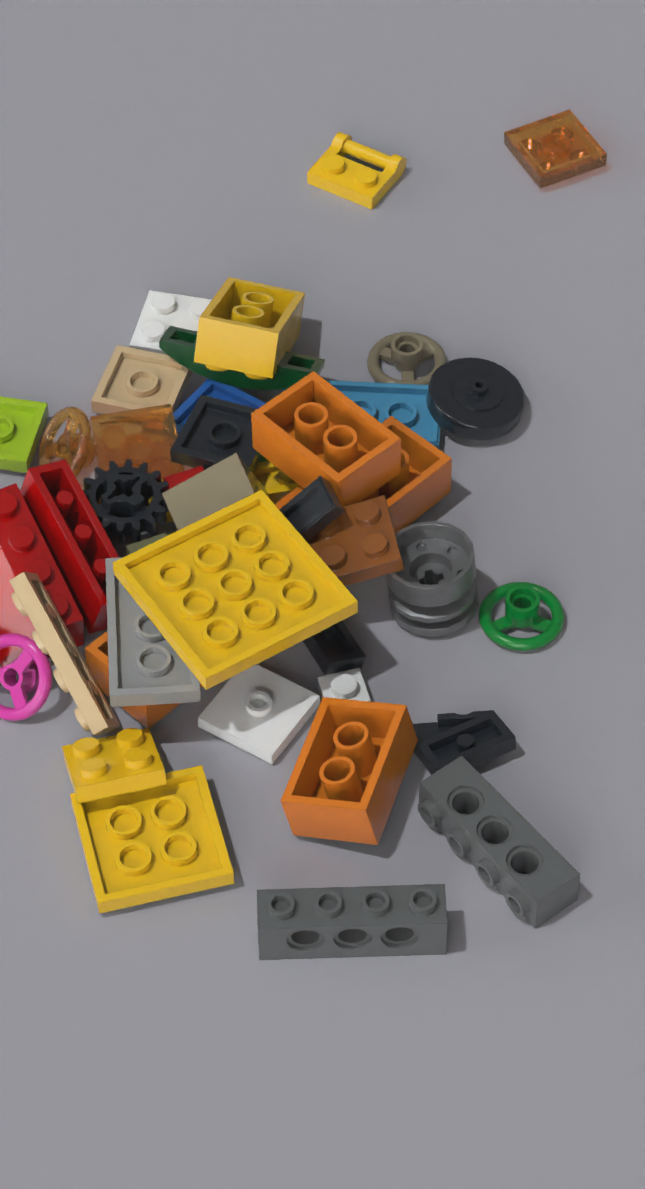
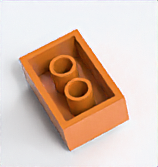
M314 371L251 413L253 449L303 489L319 476H322L330 482L342 507L360 502L401 473V438Z
M322 698L280 801L294 836L372 845L379 844L418 741L407 705Z

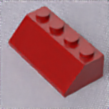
M17 484L1 488L0 635L17 633L33 639L32 632L36 629L28 615L23 616L16 608L11 594L15 591L9 580L22 572L38 574L76 646L84 645V619ZM15 646L1 649L0 667H4L16 660L24 649Z

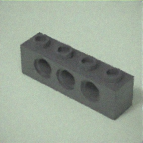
M463 756L458 757L419 783L418 811L421 818L430 827L435 826L447 838V842L454 853L460 857L465 856L474 865L480 879L487 886H494L505 897L507 905L516 916H523L536 929L578 900L580 873Z
M445 884L257 890L259 960L446 954L447 909Z

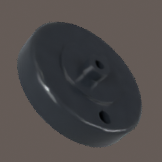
M468 357L448 361L435 370L429 382L426 403L433 419L445 430L462 438L482 441L505 436L517 426L523 412L525 394L518 379L503 366L489 360Z

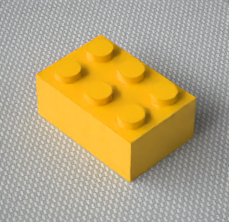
M228 277L199 317L194 362L205 364L208 369L213 371H227L229 369L243 372L245 376L251 379H272L276 374L277 365L286 351L290 352L299 338L305 293Z

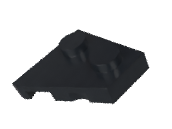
M494 710L473 711L464 715L456 713L437 714L438 722L413 724L418 739L414 753L431 775L460 756H463L473 767H476L516 749L515 735Z

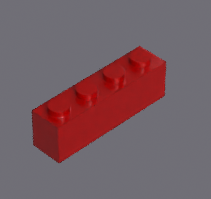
M66 459L29 468L20 492L72 594L89 634L107 629L105 558H119Z

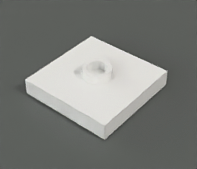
M256 664L229 679L198 717V727L273 764L319 707L320 695Z

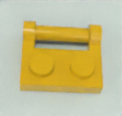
M338 132L333 138L331 146L307 172V183L372 210L402 176L407 160L398 154L390 156L355 142L350 135ZM347 154L349 156H352L354 158H357L359 160H362L384 170L382 172L377 171L375 169H372L370 167L347 159L344 156Z

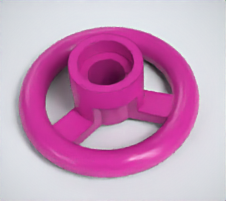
M17 633L0 635V650L10 646L20 647L24 650L16 660L4 667H0V682L4 688L10 691L15 707H6L0 703V718L9 721H19L37 713L47 701L52 686V671L47 655L42 653L33 639ZM16 672H18V675H19V680H18V682H17V679H16ZM36 691L33 698L28 701L26 693Z

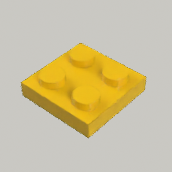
M128 728L118 732L117 735L98 739L86 737L75 741L73 744L62 746L64 762L78 804L167 784L165 769L149 728Z

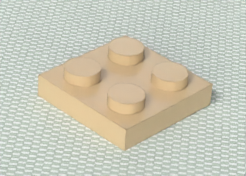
M116 345L91 399L92 412L162 426V423L177 410L193 371L179 364L168 355Z

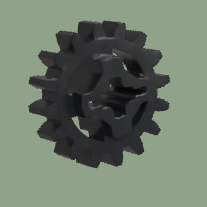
M127 459L124 467H118L113 460L109 461L110 470L104 471L96 467L94 469L95 479L85 477L83 480V491L108 537L115 534L117 535L118 542L123 543L127 535H132L133 539L138 542L141 541V532L146 531L154 535L156 534L155 523L166 524V512H169L162 493L169 490L168 482H162L159 470L149 474L148 463L144 462L138 468L133 467L132 460ZM101 497V503L98 505V500ZM152 497L153 500L149 505V499Z

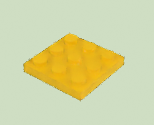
M202 765L165 773L167 784L79 804L75 793L70 794L71 805L99 914L234 884V872Z

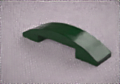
M170 326L159 341V347L168 356L189 370L219 383L246 389H288L313 371L319 375L325 363L324 359L286 351L277 365L276 374L272 379L256 380L248 378L243 372L229 369L227 371H213L208 369L205 364L194 362L197 331Z

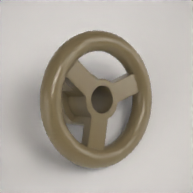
M400 332L382 338L371 348L367 358V367L370 375L377 383L429 385L432 374L438 367L446 363L447 359L442 347L430 337L414 332ZM434 358L435 365L433 370L427 376L414 380V371L418 368L419 364ZM379 359L395 364L396 369L401 372L402 380L386 375L379 366Z

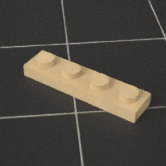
M22 572L9 580L15 591L11 594L12 600L18 611L23 616L28 615L36 629L32 632L33 639L42 653L45 655L49 653L57 668L53 670L54 677L60 688L65 693L70 692L77 705L74 713L83 729L87 732L91 730L93 735H106L120 727L38 574Z

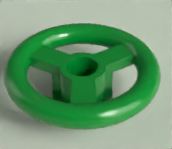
M512 582L495 588L484 598L479 609V622L486 636L494 643L516 651H530L548 645L560 634L565 620L564 610L559 599L548 589L530 582ZM505 598V616L492 621L494 606L501 599ZM540 600L549 607L552 620L539 616ZM514 627H530L542 632L530 638H516L504 634V632Z

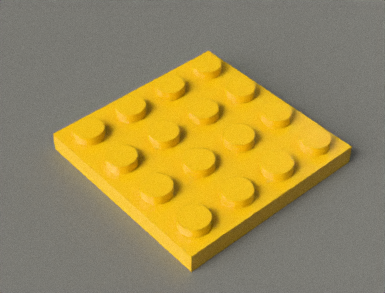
M263 490L113 562V573L206 690L358 613V601Z

